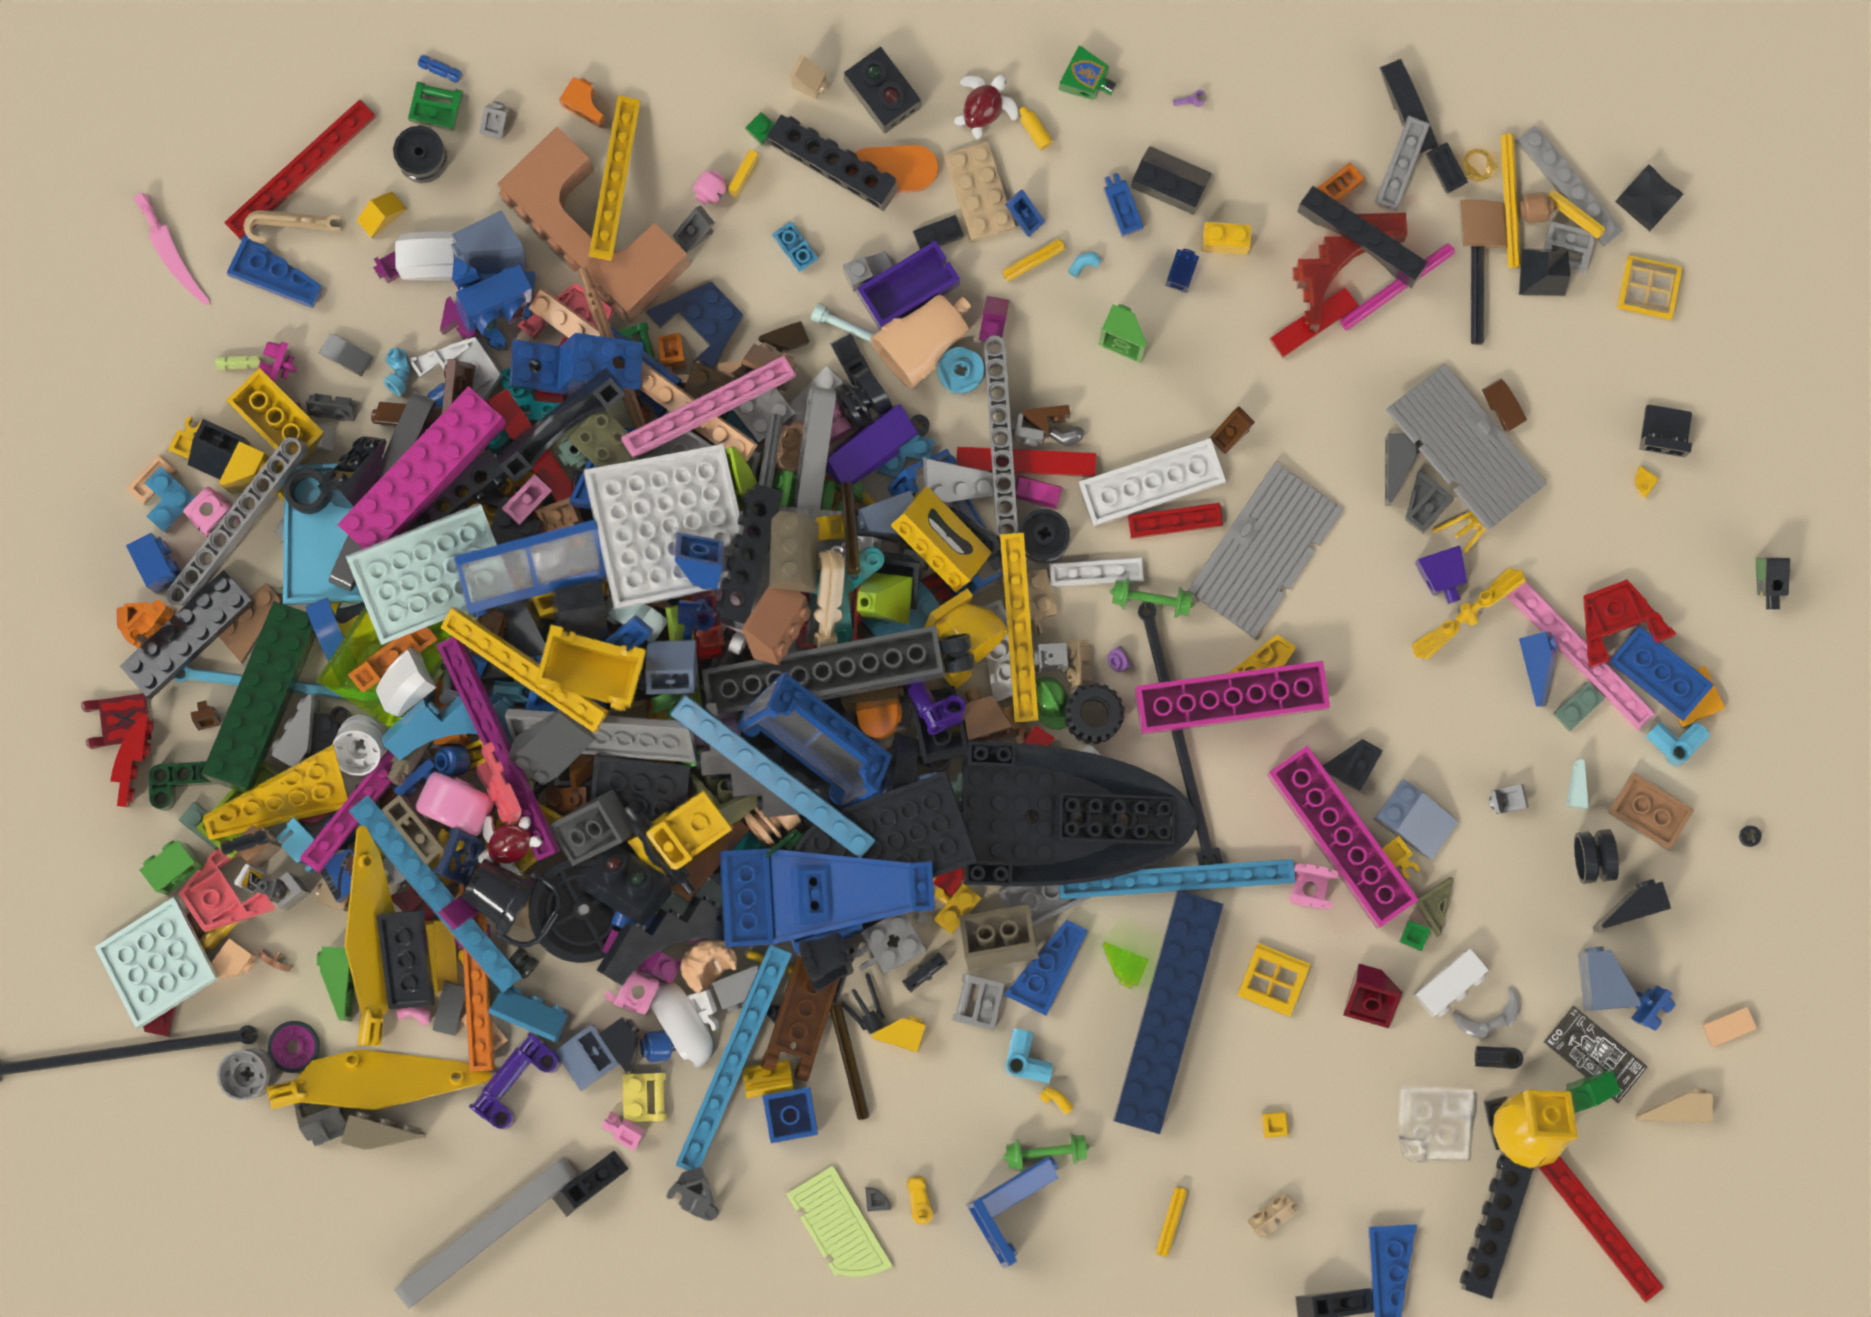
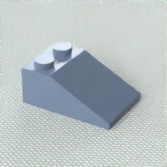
M1405 779L1398 783L1373 819L1396 836H1400L1403 841L1430 860L1435 857L1458 823L1448 812Z

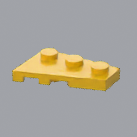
M1276 634L1229 673L1285 666L1296 646Z

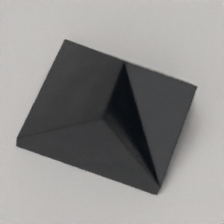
M1521 248L1519 295L1565 296L1571 277L1568 249Z

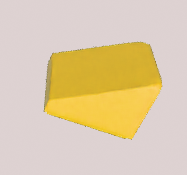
M843 515L816 518V522L819 523L818 541L845 539Z

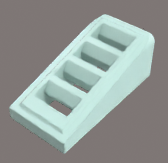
M1579 759L1573 764L1566 807L1585 811L1589 806L1585 761Z

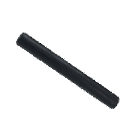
M1471 246V344L1482 345L1484 343V246Z

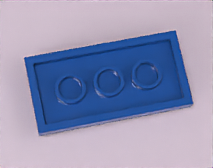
M1641 626L1635 630L1609 661L1611 665L1682 721L1687 718L1714 686L1713 683L1661 642L1655 644L1652 635Z

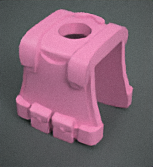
M208 486L191 501L183 513L208 538L213 532L212 528L227 514L233 504L222 494ZM210 503L213 506V512L209 516H203L200 511L202 505ZM239 516L235 518L237 522L240 521Z
M1312 864L1295 865V883L1293 892L1289 896L1291 904L1304 907L1311 906V908L1315 909L1332 908L1333 902L1326 901L1325 895L1328 880L1337 879L1338 872L1323 866L1316 867V865ZM1306 882H1312L1316 885V893L1309 896L1304 893L1303 886Z
M636 968L624 985L621 986L618 995L606 991L604 997L606 1000L627 1011L645 1015L658 988L659 980L650 976L646 971ZM635 985H641L644 988V994L641 998L636 999L631 995V989Z

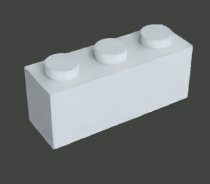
M1467 949L1413 994V996L1431 1017L1436 1015L1441 1017L1451 1009L1448 1005L1456 999L1459 1002L1468 994L1466 989L1472 984L1476 987L1486 979L1484 974L1489 970L1471 949Z

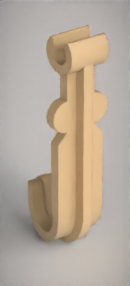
M261 210L254 211L247 216L244 222V232L253 242L266 244L268 242L267 238L253 234L252 228L255 225L328 230L332 233H338L341 231L340 227H332L331 223L333 221L341 222L342 220L338 215L320 216Z
M832 550L819 552L817 558V570H821L817 601L821 608L817 609L814 613L815 620L820 623L819 633H815L813 638L814 645H818L817 648L837 644L834 626L835 622L840 621L842 618V612L838 607L842 602L845 563L842 554Z

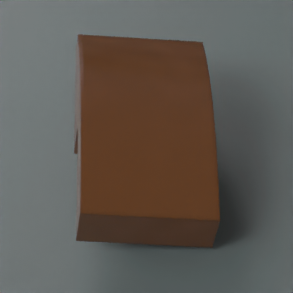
M1498 379L1482 389L1490 410L1496 411L1504 431H1510L1527 421L1521 406L1503 379Z

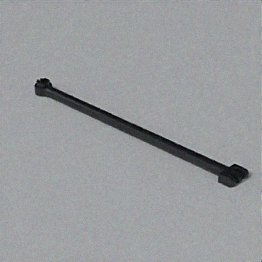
M1146 602V608L1151 611V615L1144 616L1142 610L1145 607L1144 603H1142L1137 613L1138 617L1144 622L1159 683L1169 682L1170 677L1154 618L1157 612L1154 604ZM1183 730L1171 731L1188 800L1197 816L1196 832L1201 852L1195 853L1198 866L1204 865L1203 858L1207 859L1208 865H1214L1212 856H1216L1217 864H1222L1223 861L1219 847H1212Z
M245 1025L236 1031L8 1063L0 1062V1082H2V1075L236 1042L253 1044L257 1041L259 1035H251L249 1039H245L243 1034L246 1030H249L251 1033L258 1032L254 1026Z

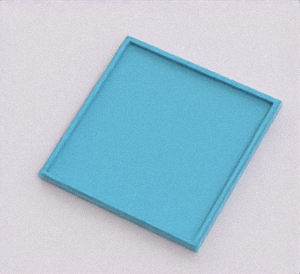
M337 463L299 465L296 470L305 467L312 468L325 475L328 471H332ZM304 478L295 488L296 499L302 504H311L316 501L321 492L317 487L319 482L314 478ZM284 495V605L312 604L327 597L330 603L364 602L357 584L353 591L350 592L329 583L331 571L348 536L337 524L351 509L337 507L329 501L327 506L320 512L310 515L304 514L291 507ZM424 518L421 521V526L424 525Z

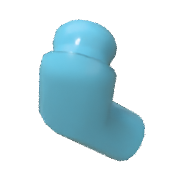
M1093 251L1080 254L1072 263L1068 273L1077 278L1084 266H1099L1101 257Z

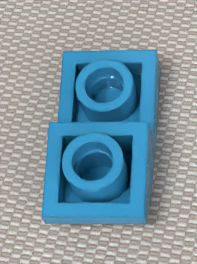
M792 221L772 234L799 272L818 260Z

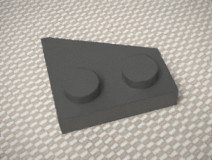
M1419 470L1416 475L1405 520L1424 534L1454 501V497Z

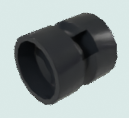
M969 633L956 634L939 639L941 651L943 654H946V657L943 659L946 673H957L976 667L974 654L969 652L972 648Z

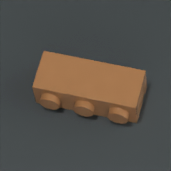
M252 825L241 836L255 835V832L263 830L267 833L268 843L263 845L256 844V847L238 851V853L246 862L262 867L282 847L278 844L276 840L277 835L272 830L269 831L262 826L259 828Z

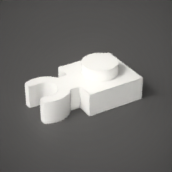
M710 989L703 990L699 994L693 993L688 995L687 998L707 1030L709 1031L707 1023L711 1025L712 1030L718 1029L719 1022L712 1015V1013L717 1011Z

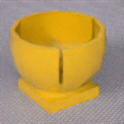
M966 589L932 611L924 628L936 625L940 632V638L969 633L972 644L969 652L974 654L975 664H977L992 652L1008 633L1002 620L990 609L971 604L970 601L973 595ZM965 671L948 674L952 677L957 676Z
M1531 1089L1510 1095L1494 1115L1493 1133L1500 1150L1514 1163L1528 1168H1537L1555 1162L1570 1141L1578 1138L1571 1092Z

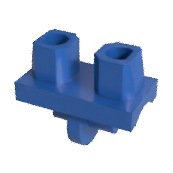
M1658 985L1653 990L1648 988L1644 994L1637 991L1636 995L1640 1000L1641 1006L1635 1007L1637 1011L1631 1019L1635 1023L1657 1030L1662 1024V1020L1656 1014L1660 1009L1668 1013L1676 1005L1670 997L1672 993Z

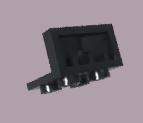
M1646 405L1639 450L1685 458L1691 453L1692 443H1688L1692 412Z

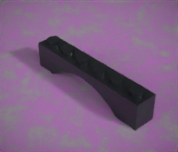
M1315 186L1311 187L1300 202L1297 211L1299 214L1314 224L1327 228L1358 245L1385 267L1393 277L1411 289L1425 271L1428 264L1426 260Z
M605 368L497 453L496 457L499 466L514 482L532 469L546 450L568 430L591 415L607 410L625 396L620 382Z

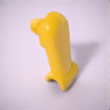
M922 1176L911 1177L906 1181V1185L910 1193L912 1218L917 1224L925 1225L933 1217V1210L925 1189L926 1182Z

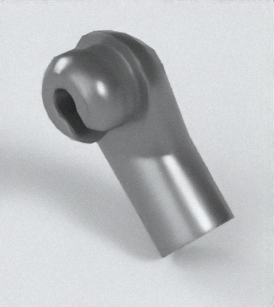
M1054 426L1049 433V437L1064 446L1079 443L1084 436V430L1078 426L1066 432Z

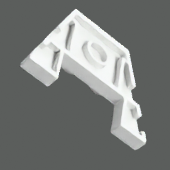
M477 337L408 360L419 377L422 378L439 365L444 370L447 365V359L474 364L473 391L484 401H486L503 377L502 372Z

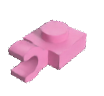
M610 1111L607 1119L604 1120L601 1126L604 1130L616 1134L614 1140L633 1151L639 1145L645 1132L644 1129L627 1119L621 1122L619 1115Z

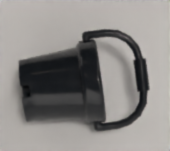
M486 859L482 861L460 898L496 923V929L498 930L496 936L519 948L531 947L539 943L545 936H548L559 917L558 913L561 907V894L557 886L548 878L537 872H533L531 876L525 875L523 877ZM539 880L552 889L555 895L554 910L548 915L536 938L526 942L514 940L505 934L511 929Z

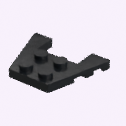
M494 488L479 503L497 509L490 526L496 544L500 545L538 535L542 526L541 522L530 514L518 525L502 510L510 499ZM519 551L501 555L505 567H525L521 564Z

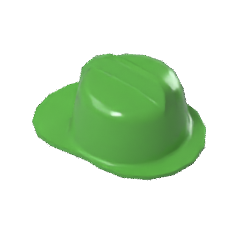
M1044 676L1037 678L1035 681L1037 684L1036 696L1039 720L1050 729L1059 730L1067 727L1064 722V711L1070 697L1057 679Z

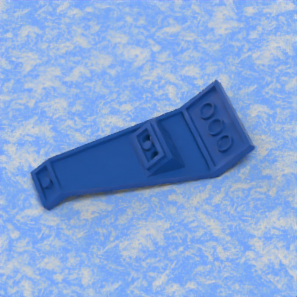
M771 849L720 851L725 947L776 944L907 912L935 910L932 862L903 863L777 850L771 856L765 857V854ZM811 877L816 880L814 886H811L809 883ZM812 901H815L817 903V908L815 910L811 908Z

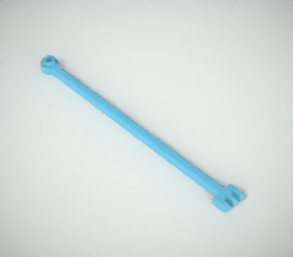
M187 666L184 668L185 676L180 678L177 675L174 680L180 683L187 680L238 686L242 674L193 669ZM298 681L293 693L381 703L376 691L366 690L362 693L360 689ZM435 692L429 693L426 699L428 704L430 702L434 703L433 697H435Z

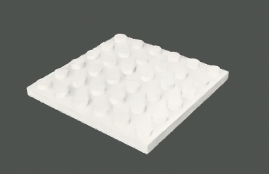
M723 444L584 470L583 473L599 534L601 552L615 610L714 590L693 586L675 562L677 532L724 541L723 568L717 590L720 589L723 578H727L728 569H726L728 557L733 555L735 548L731 546L735 533H738L740 525L737 524L740 513ZM742 551L743 558L751 561L749 553ZM736 573L737 580L745 583V577L740 573Z

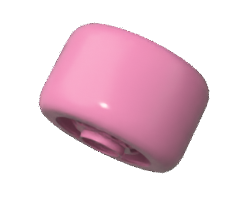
M433 772L428 777L417 800L416 810L418 813L451 828H457L474 837H478L482 832L486 817L490 816L494 801L492 802L489 795L475 789V786L459 778H450L439 772Z

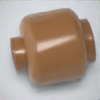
M1545 192L1526 194L1523 201H1520L1522 219H1526L1530 224L1548 221L1550 213L1554 212L1553 198L1548 199Z

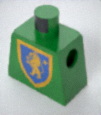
M1079 45L1059 82V90L1094 100L1099 90L1112 95L1117 83L1106 78L1109 66Z

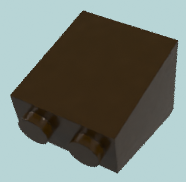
M904 685L842 696L841 704L847 712L901 703L900 696H904Z

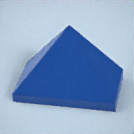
M1022 189L1005 204L1027 237H1030L1045 223Z

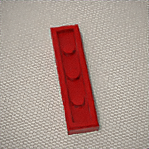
M1345 287L1272 336L1269 340L1283 359L1348 315L1359 305Z
M1220 502L1127 516L1131 539L1223 527Z

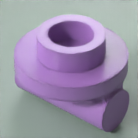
M1121 646L1109 652L1108 663L1113 670L1121 672L1133 666Z

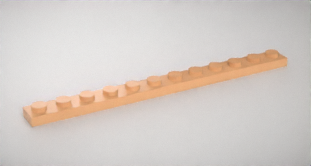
M539 289L529 307L532 312L568 338L574 333L600 336L597 327L546 290ZM642 361L640 390L664 408L672 412L696 400ZM720 416L694 428L715 445L723 444L724 449L736 447L746 463L758 445Z

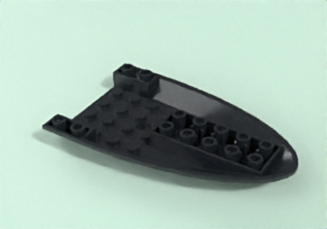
M968 741L962 765L961 813L979 862L961 868L964 885L1054 886L1114 878L1150 867L1174 855L1188 843L1197 827V816L1189 800L1170 783L1137 766L1105 756L1067 748L1021 743ZM1028 810H1034L1037 814V819L1034 823H1029L1026 820L1025 815ZM1076 812H1080L1083 816V821L1080 825L1074 821V814ZM1123 813L1128 817V824L1126 826L1120 823V816Z

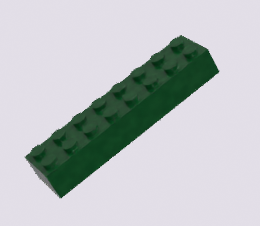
M273 601L201 774L206 780L242 793L254 788L316 638L307 612Z

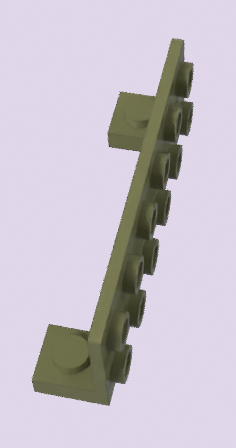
M605 410L591 415L568 439L596 467L654 457L648 451L633 459L621 441L622 436L628 434V432Z

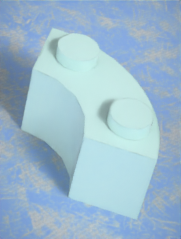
M611 594L605 602L607 621L617 626L619 623L623 626L634 615H637L653 629V632L646 641H655L667 624V619L646 604L615 610Z

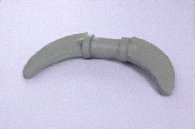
M1510 987L1508 1004L1498 1017L1482 1023L1469 1021L1456 1011L1453 1012V1017L1457 1025L1465 1033L1474 1037L1486 1038L1487 1033L1495 1028L1505 1025L1507 1027L1512 1026L1519 1013V999L1513 987Z

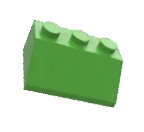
M1113 304L1102 327L1098 345L1141 363L1147 343L1135 313L1131 312V309L1123 304H1118V306Z

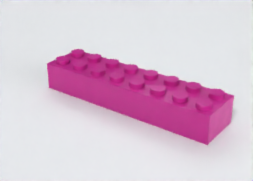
M468 386L337 525L363 549L405 533L413 522L424 513L456 477L507 425V422Z
M1323 661L1139 685L1134 688L1141 735L1317 712L1330 708Z
M1308 745L1266 775L1332 868L1338 872V876L1376 929L1382 927L1418 901V898Z

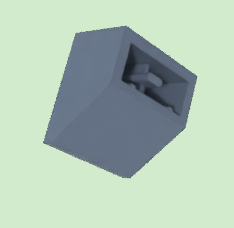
M696 640L648 641L645 669L647 694L696 692L698 688Z
M593 1024L572 1037L555 1051L580 1091H583L620 1066L617 1059L600 1037L599 1030Z

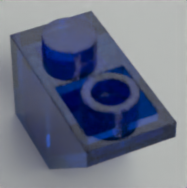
M1186 248L1182 250L1177 249L1165 286L1185 293L1188 292L1199 256L1195 255L1194 251Z

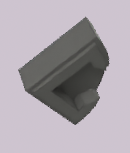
M865 1187L867 1212L891 1210L889 1200L881 1191Z

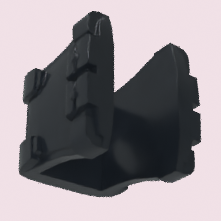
M834 933L825 938L798 942L799 952L806 972L817 992L824 990L826 986L837 979L849 976L854 972L841 934Z

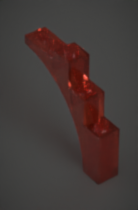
M1406 212L1357 214L1397 242H1405L1408 234ZM1324 236L1322 245L1318 247L1319 258L1298 259L1296 267H1292V280L1296 281L1297 289H1303V303H1307V311H1304V324L1308 325L1309 332H1318L1321 306L1330 283L1342 268L1354 258L1366 252L1343 236Z

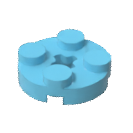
M955 347L948 350L939 362V380L944 388L952 394L972 392L983 379L984 365L981 357L976 352L964 347ZM958 365H961L962 368H967L964 376L955 374Z

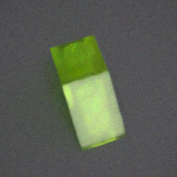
M1104 941L1101 947L1114 978L1119 979L1118 984L1129 989L1132 988V985L1137 987L1148 959Z

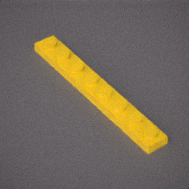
M622 95L617 97L588 256L608 261H611L613 257L641 101L639 99Z
M1024 533L1001 534L1015 723L1038 721Z
M457 607L450 609L441 629L593 733L599 730L608 710L584 696L557 689L554 692L540 689V684L536 683L540 668L539 663Z

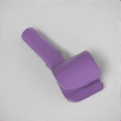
M1197 90L1191 97L1173 100V105L1192 103L1194 106L1200 107L1206 100L1199 101L1196 96H1202L1205 92Z

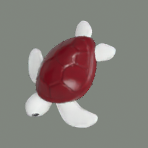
M998 75L992 80L990 85H986L984 80L978 76H967L961 79V86L974 90L965 100L963 115L955 118V125L964 126L966 124L967 127L973 128L972 134L978 140L982 136V127L996 121L1002 109L1007 112L1012 121L1017 119L1018 108L1014 100L1000 95V92L1004 90L1006 85L1005 75Z
M487 816L482 828V834L489 844L488 849L479 855L478 862L481 864L484 859L491 862L497 861L500 862L501 867L524 877V873L514 863L526 856L530 846L538 847L542 844V840L538 836H531L527 830L531 825L530 818L525 816L521 818L519 825L508 824L495 830L493 817Z

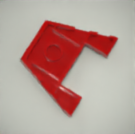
M1628 579L1583 596L1589 669L1610 661L1602 638L1645 622L1655 644L1676 636L1673 628L1664 622L1662 616L1653 610L1647 603V600Z

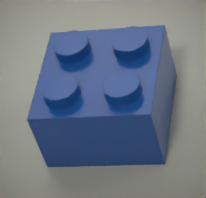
M149 533L126 545L146 587L156 594L169 588L181 573L178 563L176 561L173 562L169 556L172 551L168 543L163 541L160 536L156 537L153 533Z
M811 1087L762 1096L770 1143L819 1135Z

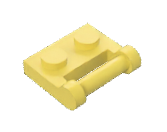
M666 1073L623 1074L624 1119L630 1122L667 1121V1114H664V1080H666ZM648 1081H654L655 1114H648Z

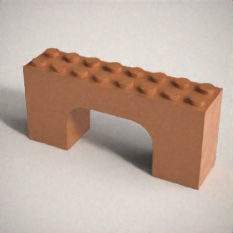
M556 127L497 183L500 189L499 195L502 197L501 200L510 209L515 208V211L518 213L517 216L526 225L531 223L534 233L542 241L545 238L547 239L550 249L558 257L561 254L563 255V258L566 260L565 263L573 272L582 267H587L593 286L597 288L598 295L606 304L610 302L615 309L614 312L622 320L626 318L632 322L690 266L688 256L655 222L629 247L620 251H614L611 261L588 256L591 237L564 211V204L569 194L594 170L590 158L566 134Z

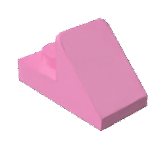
M534 474L504 505L502 510L520 525L533 511L537 510L552 490Z

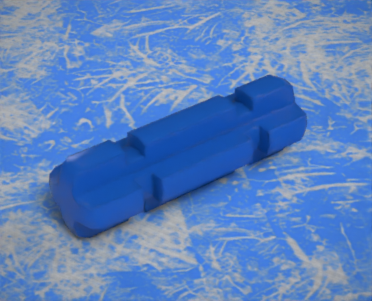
M421 55L418 60L420 68L428 69L429 72L443 78L448 77L450 81L458 83L462 76L459 69L454 67L451 69L449 65L435 59L431 60L426 55Z

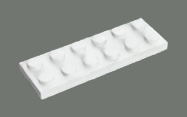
M1211 438L1080 481L1078 484L1093 527L1224 484L1226 480Z

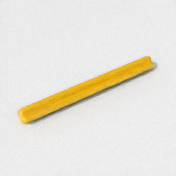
M1503 134L1501 136V155L1508 243L1507 261L1509 268H1519L1521 253L1514 135Z

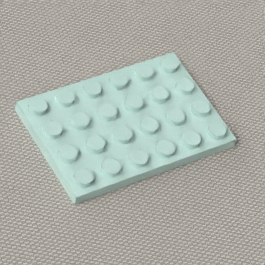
M480 503L345 556L381 645L445 620L450 609L453 607H457L462 612L467 611L453 558L457 555L497 545ZM501 556L462 567L472 603L514 592Z

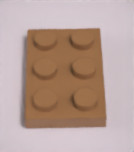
M1633 772L1608 813L1666 850H1670L1694 810Z

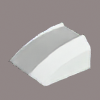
M452 232L401 234L395 241L396 270L403 280L451 281L453 272Z
M411 647L406 649L393 662L383 675L376 689L384 710L395 716H401L437 688L426 669L421 653Z

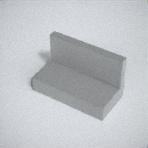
M286 872L280 878L292 893L276 905L280 909L289 911L311 893L297 875Z

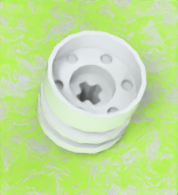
M357 714L348 717L341 724L333 744L340 769L343 772L362 776L370 773L377 767L385 749L381 736L386 733L383 724L376 718Z

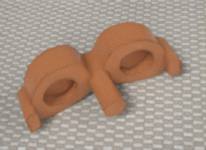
M261 948L258 954L261 960L276 969L286 972L290 971L293 964L287 966L277 962L281 953L277 951L272 959Z

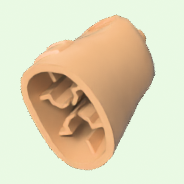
M938 294L927 304L908 316L894 318L884 325L879 332L870 337L872 346L892 373L906 387L912 389L936 369L937 362L947 349L969 331L966 322L961 316L971 306L964 297L951 305L944 296Z

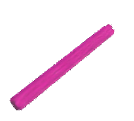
M1450 243L1445 244L1424 259L1428 264L1420 278L1454 255L1455 249ZM1398 279L1343 317L1340 320L1341 326L1345 330H1349L1408 288V286Z

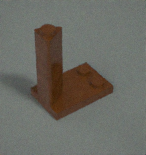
M447 359V365L444 368L443 406L435 407L426 430L468 386L473 390L474 364ZM380 401L377 409H374L371 413V421L377 425L397 427L407 404Z

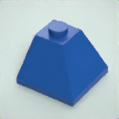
M680 532L676 533L675 562L693 586L717 590L723 568L724 541Z

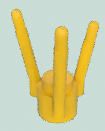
M1470 510L1457 518L1433 528L1432 532L1436 533L1469 518V524L1455 534V537L1459 538L1471 528L1479 529L1463 549V553H1467L1487 529Z

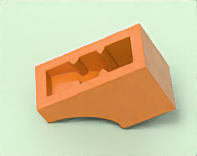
M573 76L559 99L561 106L601 129L605 119L603 114L593 105V97L595 96L593 85L584 78L579 80Z

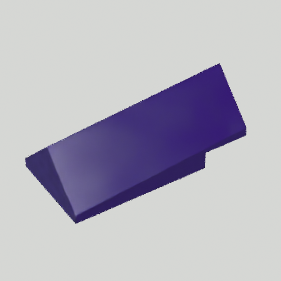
M901 404L893 405L882 414L876 416L872 421L868 422L828 453L825 472L840 486L842 482L847 483L850 481L855 484L899 455V447L918 435Z

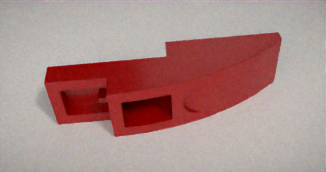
M142 714L133 724L121 743L115 758L110 782H119L117 806L129 807L130 803H134L135 789H132L133 779H137L138 765H135V761H145V757L150 756L151 743H147L148 733L152 734L154 720L150 719L151 715Z

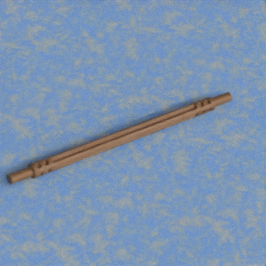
M582 267L578 269L585 289L583 293L587 299L586 301L601 337L614 338L603 309L604 306L598 295V290L593 286L587 267ZM613 358V366L617 369H622V360L620 358ZM623 388L625 392L623 400L634 429H638L646 425L634 390Z

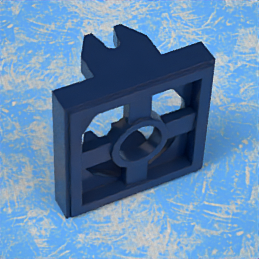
M451 828L449 831L451 835L438 867L434 868L433 873L468 886L477 867L478 857L483 852L486 842L460 829ZM465 840L463 848L456 851L458 843ZM465 852L466 858L465 861L461 864L460 858L462 854ZM452 858H455L456 866L452 873L449 865Z

